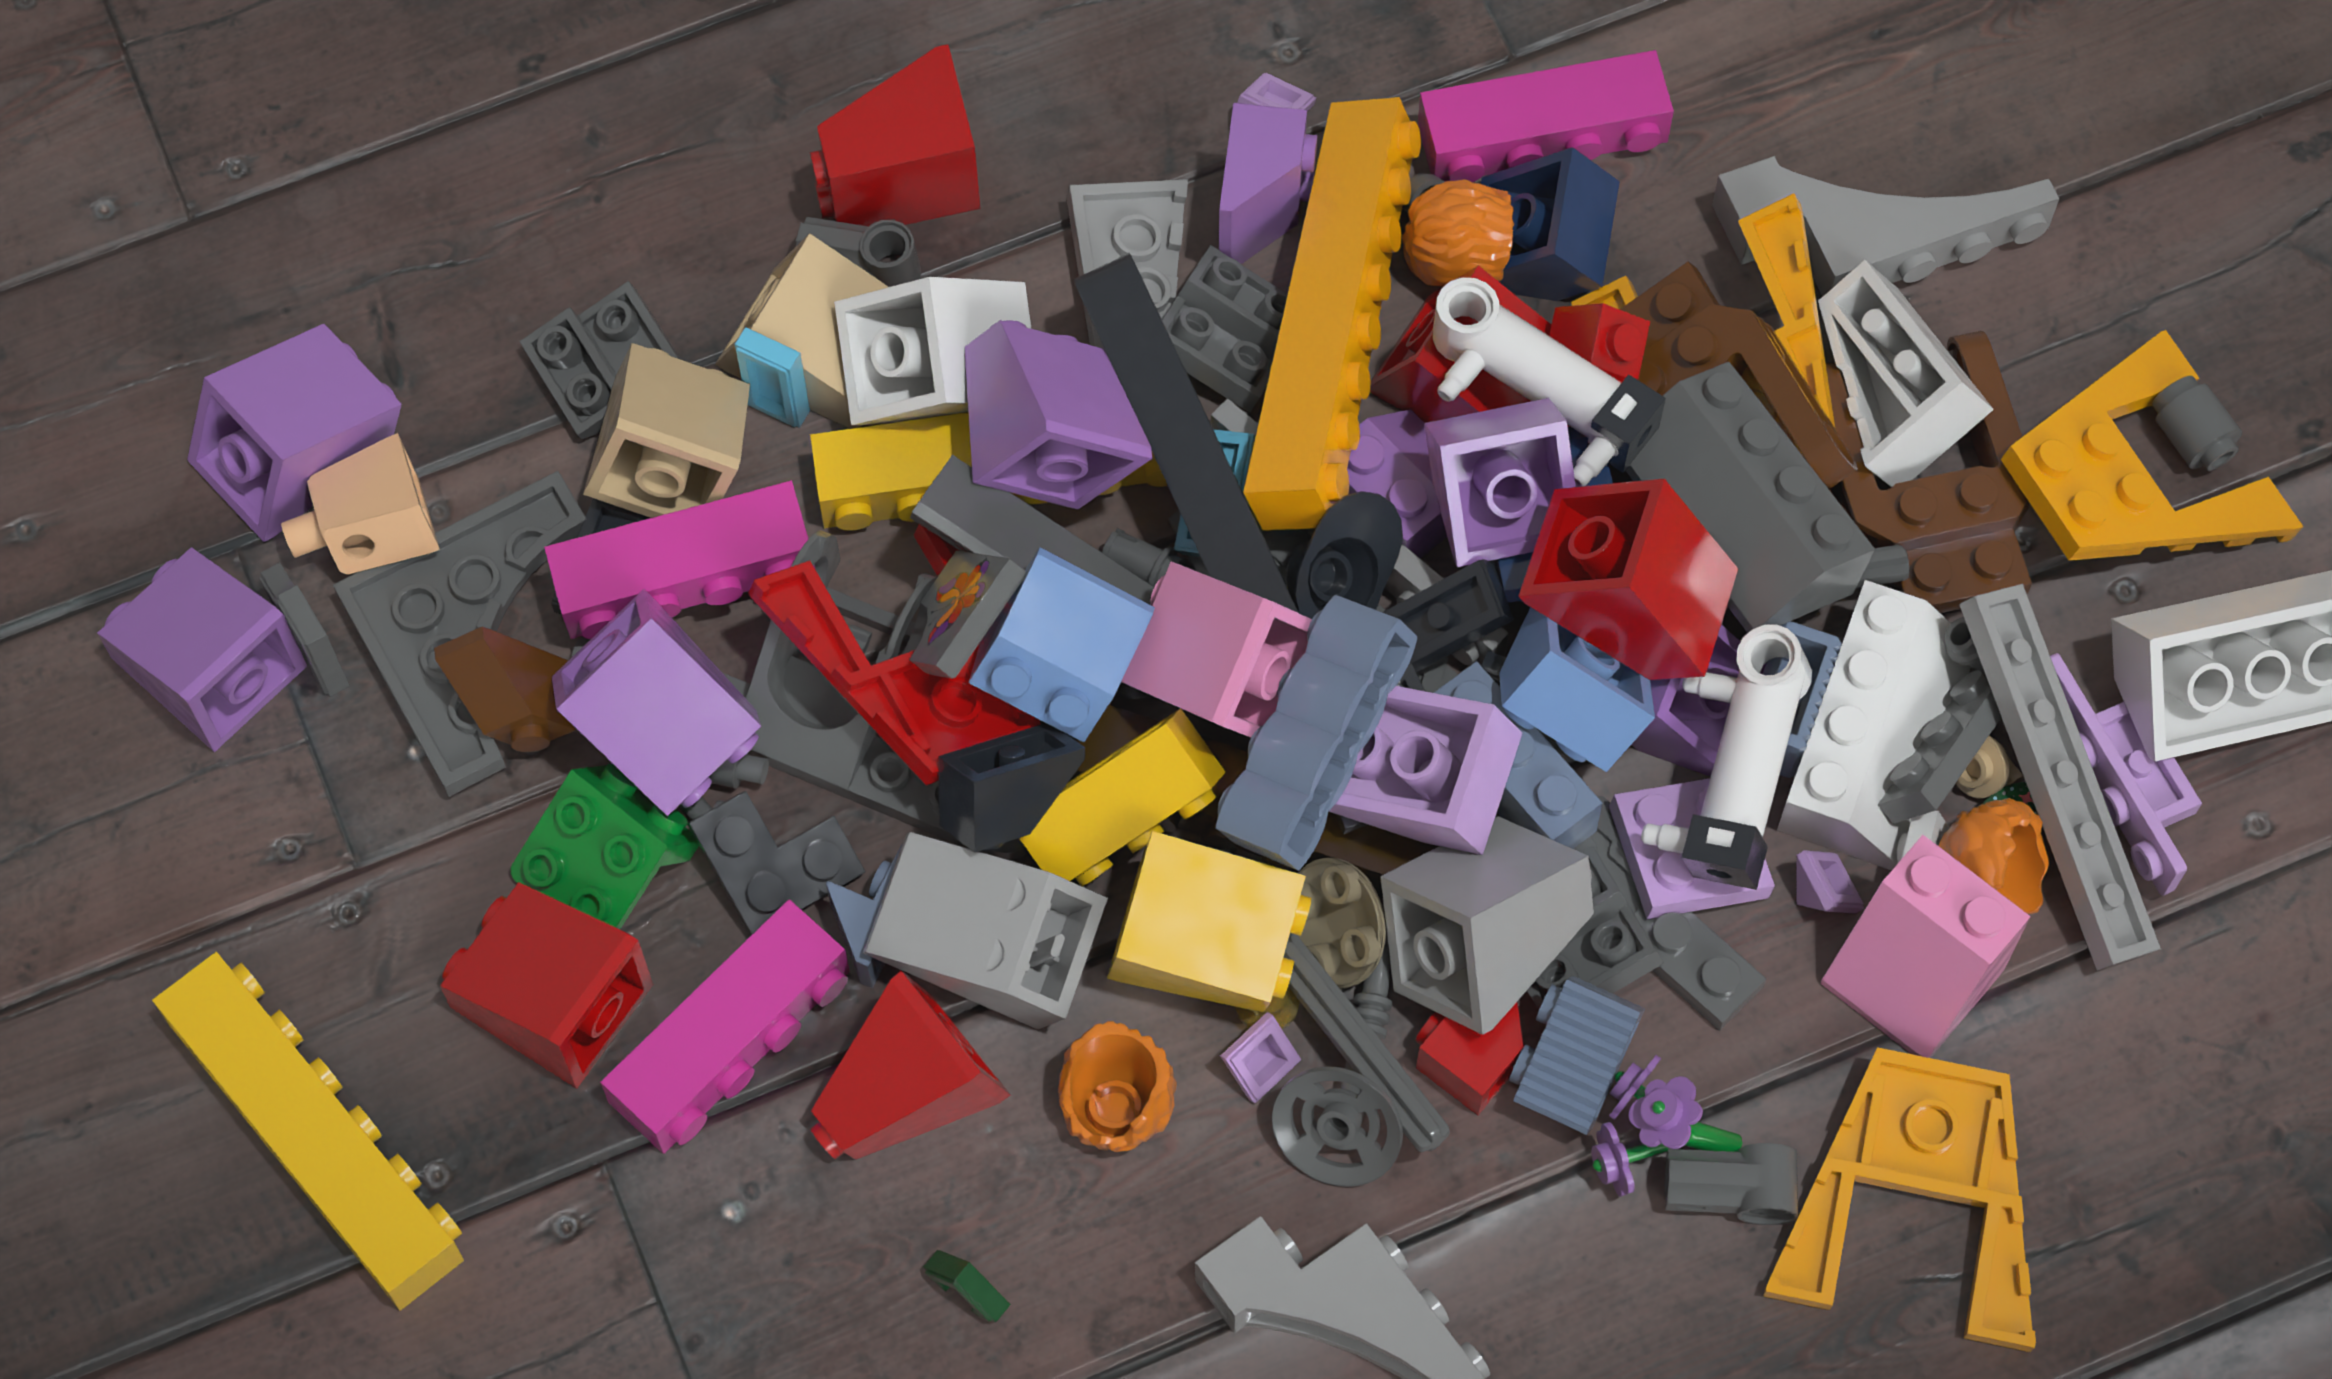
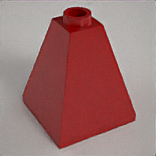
M900 971L886 986L813 1106L811 1112L819 1122L810 1130L834 1159L845 1153L857 1160L997 1105L1011 1096V1094L935 998L904 972Z

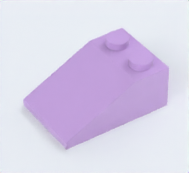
M1395 686L1388 694L1378 726L1370 740L1358 753L1356 765L1346 789L1329 812L1423 843L1483 855L1522 732L1493 704Z

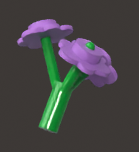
M1655 1055L1644 1070L1633 1062L1626 1072H1617L1615 1075L1617 1084L1609 1093L1619 1101L1609 1115L1614 1120L1633 1096L1637 1099L1629 1110V1120L1632 1125L1641 1130L1639 1137L1643 1144L1625 1149L1624 1145L1619 1141L1614 1126L1608 1122L1602 1124L1601 1130L1597 1131L1598 1145L1593 1146L1591 1150L1593 1168L1596 1170L1599 1179L1603 1184L1613 1183L1619 1197L1633 1193L1635 1189L1633 1176L1628 1167L1629 1163L1666 1152L1668 1149H1679L1683 1146L1705 1151L1737 1152L1742 1147V1137L1740 1134L1698 1122L1702 1117L1703 1110L1701 1105L1694 1101L1696 1088L1688 1078L1682 1076L1675 1077L1667 1084L1660 1079L1651 1081L1646 1088L1642 1085L1660 1062L1661 1058Z

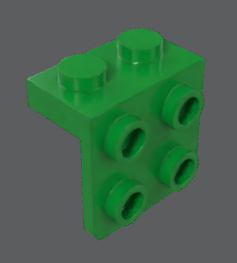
M614 764L571 769L512 863L511 875L517 883L520 882L613 927L621 929L660 866L689 862L698 849L699 844L692 832L686 828L688 821L679 811L674 809L667 816L645 794L638 790V787Z

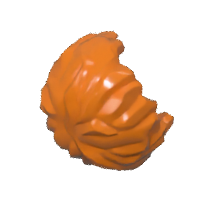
M1464 179L1437 184L1418 196L1408 209L1410 220L1405 226V233L1402 235L1404 257L1412 273L1426 285L1444 287L1450 281L1457 279L1479 265L1497 281H1501L1504 276L1503 269L1510 259L1513 242L1512 229L1514 222L1512 217L1514 210L1511 206V195L1508 194V191L1491 188Z
M2011 798L1989 801L1978 807H1973L1969 812L1961 811L1956 817V822L1951 824L1950 828L1943 834L1938 846L2027 914L2037 913L2043 905L2041 884L2047 872L2049 862L2041 835L2043 822L2040 816L2035 814L2030 806L2024 802Z
M1107 1021L1104 1024H1096L1080 1038L1076 1039L1064 1053V1064L1059 1077L1058 1093L1067 1130L1071 1136H1077L1080 1143L1093 1145L1101 1150L1110 1149L1114 1152L1135 1149L1142 1142L1152 1138L1156 1133L1163 1132L1167 1127L1175 1106L1174 1094L1177 1082L1174 1078L1173 1066L1167 1061L1165 1050L1155 1045L1152 1037L1142 1036L1138 1029H1128L1122 1023L1117 1024L1113 1021Z

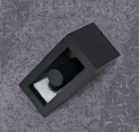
M1044 723L938 756L939 826L974 852L995 850L1000 848L1005 842L1030 835L1085 760V747L1061 730Z

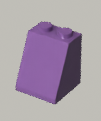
M999 320L964 347L973 483L1079 509L1152 459L1149 441L1103 348L1078 342L1076 338L1069 335H1052L1027 328L1025 324L1013 320Z
M321 324L204 377L187 461L257 536L265 542L283 531L281 527L282 522L303 515L313 507L307 484L311 475L394 435L402 404L397 400L391 388L381 383L367 369L348 344L342 343L325 324Z
M192 547L179 559L170 560L161 566L155 573L152 583L133 601L122 603L116 607L108 616L105 626L97 632L111 659L213 752H216L307 667L283 613Z
M645 589L632 599L552 676L556 709L667 816L680 804L684 808H688L698 801L712 783L709 776L726 760L730 763H735L744 757L759 738L758 734L755 733L761 727L757 710Z

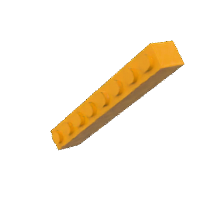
M1400 97L1332 102L1330 105L1243 494L1262 530L1316 528L1328 508L1349 493L1347 467L1351 450H1356L1359 445L1360 426L1358 415L1361 400L1367 399L1370 393L1369 362L1372 350L1378 349L1380 345L1381 327L1379 315L1382 301H1387L1391 293L1389 267L1392 253L1398 252L1401 245L1399 220L1402 206L1407 205L1411 198L1409 173L1412 158H1417L1421 150V135L1418 124L1415 121L1409 120Z

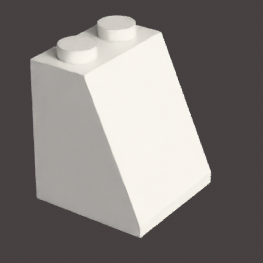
M926 277L835 301L851 425L887 424L968 412L964 347L999 320L1019 321L1025 324L1027 328H1031L1025 282Z

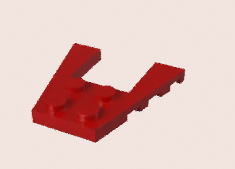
M920 524L913 535L938 577L955 551L959 550ZM810 560L754 579L748 593L753 601L926 786L939 781L938 756L1041 725L1040 719L969 683L980 643L956 678L953 677V679L927 674L910 661L915 650L871 666Z

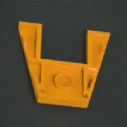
M1793 193L1738 220V223L1784 324L1783 327L1775 330L1835 427L1803 211L1800 201ZM1625 275L1572 301L1571 305L1604 303L1621 309L1638 296L1632 282ZM1748 366L1741 376L1803 456Z
M2166 330L2158 333L2012 444L2001 458V461L2069 561L2139 555L2145 548L2167 546L2170 552L2192 550L2197 543L2222 541L2225 547L2250 545L2255 538L2274 536L2277 537L2279 542H2287L2292 540L2303 528V525L2269 477L2175 511L2112 420L2151 406L2153 400L2160 392L2183 377L2193 376L2196 381L2200 379Z
M1877 1047L1764 1289L1763 1297L1830 1310L1834 1301L1854 1181L1985 1208L1963 1338L2031 1352L2035 1348L2036 1338L2031 1322L2029 1301L2031 1287L2029 1267L2025 1261L2022 1230L2024 1216L2022 1196H2019L2016 1169L2018 1155L2010 1074Z

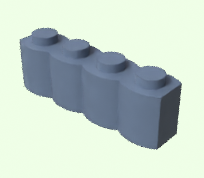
M1334 595L1324 609L1316 613L1311 620L1307 633L1308 644L1306 653L1282 677L1278 687L1276 711L1251 737L1248 746L1246 770L1237 778L1234 784L1230 785L1223 792L1218 804V819L1216 823L1218 831L1233 843L1298 871L1307 862L1316 848L1323 833L1328 812L1337 803L1346 789L1354 771L1358 753L1370 740L1378 726L1388 694L1395 688L1406 671L1417 641V636L1400 619Z

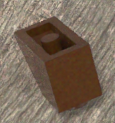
M483 626L434 648L436 662L484 735L508 743L514 750L535 752L547 748L551 740L575 731V726L556 709L552 676L569 660Z

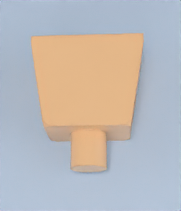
M398 433L311 475L307 484L314 511L281 523L285 539L294 558L328 546L339 571L345 574L376 568L440 550L418 475Z

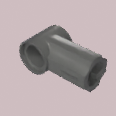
M806 217L805 222L800 224L796 246L810 233L888 287L921 278V266L913 235L910 229L901 222L881 220L868 227ZM888 255L901 256L893 262H880L882 258Z
M1775 1143L1750 1144L1741 1147L1737 1152L1668 1149L1664 1176L1665 1210L1735 1213L1738 1219L1759 1225H1779L1793 1222L1798 1218L1797 1150L1787 1145Z

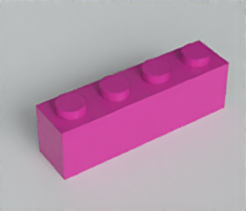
M1652 50L1420 92L1418 127L1431 174L1436 175L1445 182L1464 179L1474 182L1482 176L1490 175L1571 147L1590 160L1597 158L1601 154L1623 150L1631 152L1648 151L1661 143L1668 142L1674 110L1657 51Z
M791 480L545 546L544 548L561 614L570 639L580 636L592 639L643 589L658 602L671 618L678 615L681 609L702 603L723 605L740 598L743 592L750 590L754 579L791 567L798 553L807 542L808 535Z
M789 899L600 1082L608 1103L661 1153L665 1154L676 1142L679 1145L686 1144L698 1134L706 1123L707 1115L705 1113L723 1096L727 1099L732 1098L749 1083L755 1072L753 1066L770 1050L775 1053L781 1051L795 1038L801 1028L799 1021L814 1006L818 1004L824 1007L841 993L848 981L846 975L850 972L845 949Z

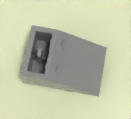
M909 832L904 839L863 954L1035 1029H1041L1066 1019L1108 898L1044 870L978 851L974 852L971 849Z

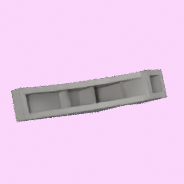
M1775 156L1718 175L1712 207L1741 265L1755 261L1738 220L1794 193L1802 206L1812 277L1823 297L1864 260L1870 263L1891 283L1900 280L1911 283L1927 277L1937 267L1957 260L1961 263L1976 261L1997 246L2015 241L2017 244L2033 241L2049 229L2059 197L2049 179L2009 190L1971 196L1922 198L1877 194L1840 187L1798 174L1779 166Z
M1261 1216L1195 1262L1196 1283L1234 1334L1244 1326L1311 1338L1356 1354L1402 1379H1486L1490 1376L1489 1368L1479 1352L1467 1341L1460 1346L1445 1327V1324L1449 1322V1317L1437 1297L1428 1288H1424L1419 1292L1403 1272L1408 1268V1263L1394 1241L1387 1235L1378 1239L1367 1223L1302 1269H1300L1298 1264L1303 1261V1257L1291 1237L1282 1228H1278L1273 1232Z

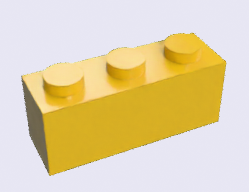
M1180 708L1068 782L1032 833L1021 837L1020 840L1041 870L1053 873L1068 881L1075 878L1080 886H1084L1113 865L1108 856L1124 845H1127L1130 851L1134 853L1147 845L1152 831L1162 834L1164 830L1159 823L1176 811L1181 814L1183 819H1187L1212 802L1216 796L1211 789L1225 771Z

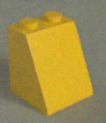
M1152 831L1140 860L1107 979L1264 1012L1271 1003L1272 996L1283 999L1288 988L1294 960L1284 958L1283 956L1290 933L1301 936L1307 920L1312 898L1301 895L1306 876Z

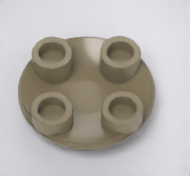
M1338 858L1315 860L1303 867L1298 873L1306 876L1301 895L1311 897L1312 900L1301 936H1297L1339 988L1355 986L1366 980L1373 973L1383 953L1386 927L1382 904L1369 879L1353 864Z

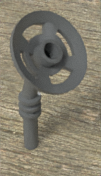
M1387 927L1381 959L1373 973L1363 981L1362 992L1355 994L1353 1003L1359 1006L1355 1009L1380 1040L1385 1039L1387 1035V1030L1382 1025L1389 1024L1390 1016L1384 1011H1389L1392 1008V1001L1387 998L1392 973ZM1347 1061L1345 1069L1339 1067H1317L1297 1074L1284 1085L1274 1103L1272 1126L1278 1145L1292 1164L1306 1175L1320 1182L1344 1187L1370 1183L1383 1176L1393 1166L1401 1150L1403 1128L1400 1115L1394 1103L1384 1090L1367 1077L1356 1073ZM1339 1081L1341 1085L1340 1088L1325 1090L1319 1082ZM1296 1097L1306 1100L1301 1112L1302 1125L1305 1131L1302 1135L1298 1134L1293 1120V1106ZM1315 1105L1324 1108L1317 1123L1314 1118ZM1377 1109H1381L1387 1125V1138L1384 1147L1376 1141L1381 1125ZM1366 1113L1369 1118L1368 1133L1361 1127ZM1324 1144L1339 1150L1357 1148L1362 1162L1339 1163L1326 1159L1318 1153Z

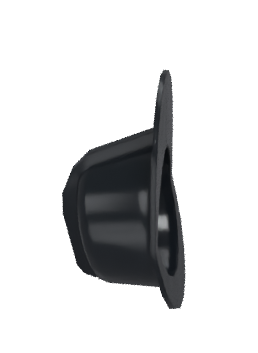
M1360 491L1342 497L1328 508L1318 523L1313 536L1307 538L1294 550L1287 565V587L1299 614L1313 619L1316 613L1323 610L1334 595L1374 610L1377 609L1382 592L1397 562L1403 542L1402 520L1394 504L1378 493Z

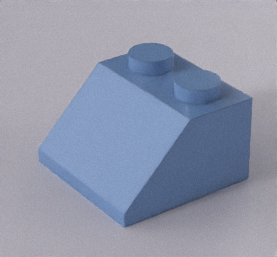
M1039 547L1025 570L1024 579L981 640L969 683L1085 742L1113 699L1153 616L1155 607Z
M1530 607L1499 673L1502 707L1518 725L1526 729H1533L1535 727L1556 740L1561 750L1578 762L1588 760L1607 772L1655 718L1650 680Z

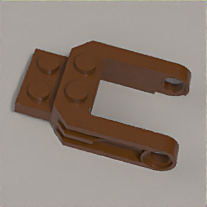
M1686 262L1619 309L1650 321L1638 381L1663 396L1679 381L1726 362H1730L1740 376L1749 366L1803 456L1826 486L1832 488L1858 470L1851 453L1773 327L1765 323L1761 317H1757L1751 310L1719 305L1699 270L1692 263Z
M1984 331L1949 337L1947 342V350H1953V359L1994 409L1969 431L1980 466L1896 483L1888 490H1880L1877 487L1873 472L1864 464L1860 450L1864 448L1856 420L1849 412L1846 401L1848 395L1840 371L1834 362L1826 363L1835 429L1851 453L1858 468L1857 471L1832 488L1828 487V489L1874 548L1894 545L1904 547L1909 559V578L1905 581L1894 582L1896 590L1926 600L1939 613L1961 609L1959 604L1974 596L2023 584L2026 594H2028L2032 585L2015 535L2016 528L2029 508V501L2001 461L2009 447L2023 436L1994 351Z

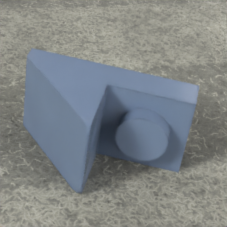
M901 844L892 863L883 861L877 869L869 890V896L874 898L873 900L835 883L826 882L830 905L860 983L870 988H873L885 963L863 954L903 844Z

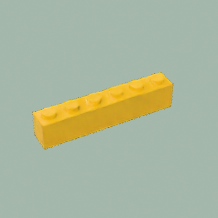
M969 412L810 434L824 529L838 527L842 530H859L869 526L874 521L895 518L915 522L910 519L912 511L952 455L972 467ZM1152 452V459L1100 495L1113 493L1122 486L1143 483L1156 487L1168 485ZM1011 493L1029 504L1047 503L1046 501Z
M216 951L152 999L153 1003L167 1024L398 1310L401 1311L464 1261L454 1242L462 1234L461 1230L438 1202L429 1209L424 1206L414 1193L422 1183L398 1153L387 1160L379 1151L374 1142L381 1138L382 1134L362 1108L357 1105L348 1112L334 1096L343 1087L326 1064L319 1057L308 1064L295 1047L304 1040L285 1014L279 1009L269 1016L262 1008L257 999L264 995L265 992L249 970L242 963L231 969Z

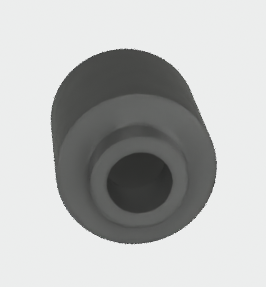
M2186 376L2166 387L2153 400L2152 407L2158 413L2155 419L2156 423L2191 469L2205 466L2208 471L2215 470L2226 464L2238 453L2239 447L2236 443L2242 436V430L2207 384H2199L2193 376Z

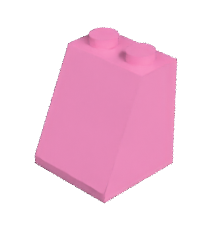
M1171 561L1166 574L1158 580L1152 591L1150 605L1155 607L1153 616L1121 682L1220 726L1252 737L1255 731L1263 726L1276 711L1278 687L1282 677L1306 653L1308 644L1307 633L1312 619L1273 601Z
M1922 835L1882 881L1820 984L1910 1054L1931 1058L2003 973L2031 916L1926 836Z

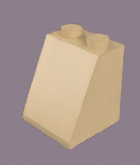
M809 233L773 269L715 365L741 378L735 343L745 327L801 353L811 411L850 429L859 428L862 425H851L834 302L888 288V286Z
M631 343L615 376L583 495L650 518L723 499L738 471L741 460L750 384L729 377L722 371L706 369L671 357L662 350L646 348Z

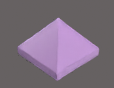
M1804 850L1797 855V905L1827 912L1858 913L1864 909V903L1838 854Z
M1268 1012L1220 1055L1248 1100L1254 1104L1301 1061V1058L1274 1016Z

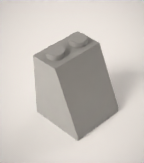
M1497 816L1494 819L1483 855L1439 846L1382 875L1381 884L1394 991L1482 1035L1491 1031L1594 914L1589 856Z

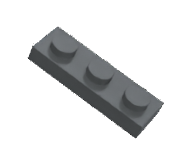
M1980 670L1967 674L1955 684L1950 692L1953 700L1942 714L1935 717L1924 727L1920 735L1923 742L1918 749L1892 772L1890 779L1893 784L1878 803V806L1893 824L1936 811L2002 718L1986 674H1983Z

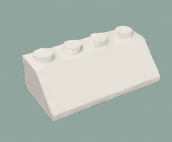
M2332 570L2111 618L2114 680L2145 751L2153 761L2332 721Z
M1867 580L1864 581L1777 831L1889 870H1893L1898 864V843L1902 834L1908 833L1911 818L1893 824L1880 809L1878 803L1893 784L1890 779L1892 772L1900 763L1915 753L1923 742V739L1920 737L1922 730L1931 720L1945 711L1953 700L1950 695L1952 688L1960 679L1969 674L1971 668L1969 665H1961L1954 662L1948 656L1945 647V633L1951 623L1926 600Z

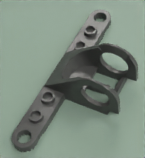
M824 531L814 533L804 544L792 566L809 560L813 566L816 563V571L841 615L891 635L888 645L879 652L876 664L897 657L902 640L908 642L902 654L915 650L922 639L928 622L927 608L920 602L937 577L927 573L919 575L914 592L900 615H895L827 587L841 561L838 542L834 535ZM919 608L916 623L912 622L911 619ZM771 620L751 684L723 673L757 710L761 727L755 732L759 738L748 752V755L768 759L770 767L957 845L963 844L939 826V781L926 786L813 664L798 658L801 651ZM851 625L849 629L865 654L872 632ZM581 636L574 646L572 657L591 639ZM1020 838L1005 842L1000 848L995 850L979 851L1009 861L1014 859L1021 860L1029 853Z

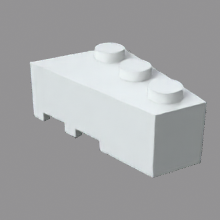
M1866 260L1862 261L1818 300L1835 363L1843 372L1849 393V398L1846 399L1849 412L1857 421L1864 448L1860 450L1864 464L1889 486L1893 487L1896 483L1913 480L1994 410L1899 289Z

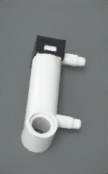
M1462 277L1450 281L1441 289L1436 300L1433 341L1437 350L1445 358L1455 362L1445 374V380L1438 387V394L1443 400L1448 402L1454 401L1458 394L1465 391L1483 369L1531 401L1549 398L1567 420V424L1588 437L1587 448L1578 458L1573 469L1575 486H1586L1592 477H1597L1607 463L1622 473L1626 471L1659 429L1666 400L1665 397L1629 374L1622 383L1500 305L1495 290L1486 282L1476 278ZM1469 316L1477 320L1478 323L1463 325L1456 322L1454 318Z
M1762 625L1752 629L1742 638L1737 649V664L1740 669L1738 678L1706 672L1705 677L1683 679L1682 687L1685 692L1698 694L1701 698L1731 704L1701 815H1692L1689 828L1668 824L1660 826L1648 823L1642 829L1641 840L1644 844L1657 846L1660 850L1682 854L1681 858L1694 878L1757 890L1768 849L1763 839L1797 706L1799 700L1807 693L1812 678V670L1797 637L1789 629L1779 625ZM1775 657L1789 659L1787 666L1780 673L1775 675L1760 674L1763 665L1768 660Z

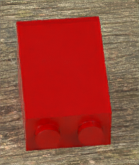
M948 44L936 46L817 126L821 150L810 152V159L816 181L814 184L822 219L834 217L836 222L868 227L881 220H895L908 225L981 209L975 145Z
M1479 265L1457 278H1476L1486 282L1495 290L1500 305L1549 336L1552 324ZM1442 288L1427 297L1371 380L1370 392L1402 411L1411 409L1424 423L1531 402V400L1483 369L1467 389L1458 394L1454 401L1448 402L1439 396L1438 387L1445 380V374L1455 363L1445 358L1437 350L1433 341L1436 300ZM1469 316L1454 318L1456 322L1463 325L1478 323L1477 320Z
M1665 479L1554 489L1519 597L1526 605L1649 680L1705 677L1738 568Z
M518 882L507 898L505 896L498 897L488 908L481 924L483 930L468 949L465 947L460 948L450 958L443 971V982L440 987L451 1009L577 1089L654 984L638 939Z

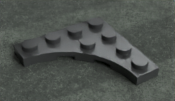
M559 471L436 532L435 535L440 550L360 571L333 584L339 600L448 797L506 768V765L494 738L482 733L436 662L434 648L482 626L497 632L504 614L517 592L529 577L547 560L544 547L577 538L583 522L587 519Z

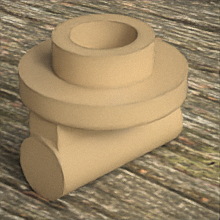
M1989 735L1957 780L1956 785L1969 796L1986 798L2008 785L2021 782L2024 779V775L2009 759L2002 745Z

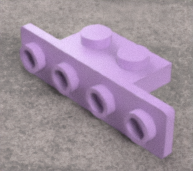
M2058 653L2051 655L2052 663L2114 826L2119 825L2131 845L2132 860L2139 874L2147 881L2152 880L2160 895L2164 896L2176 889L2187 871L2186 863L2164 827L2196 814L2202 802L2174 757L2159 761H2153L2148 757L2125 702L2095 714Z

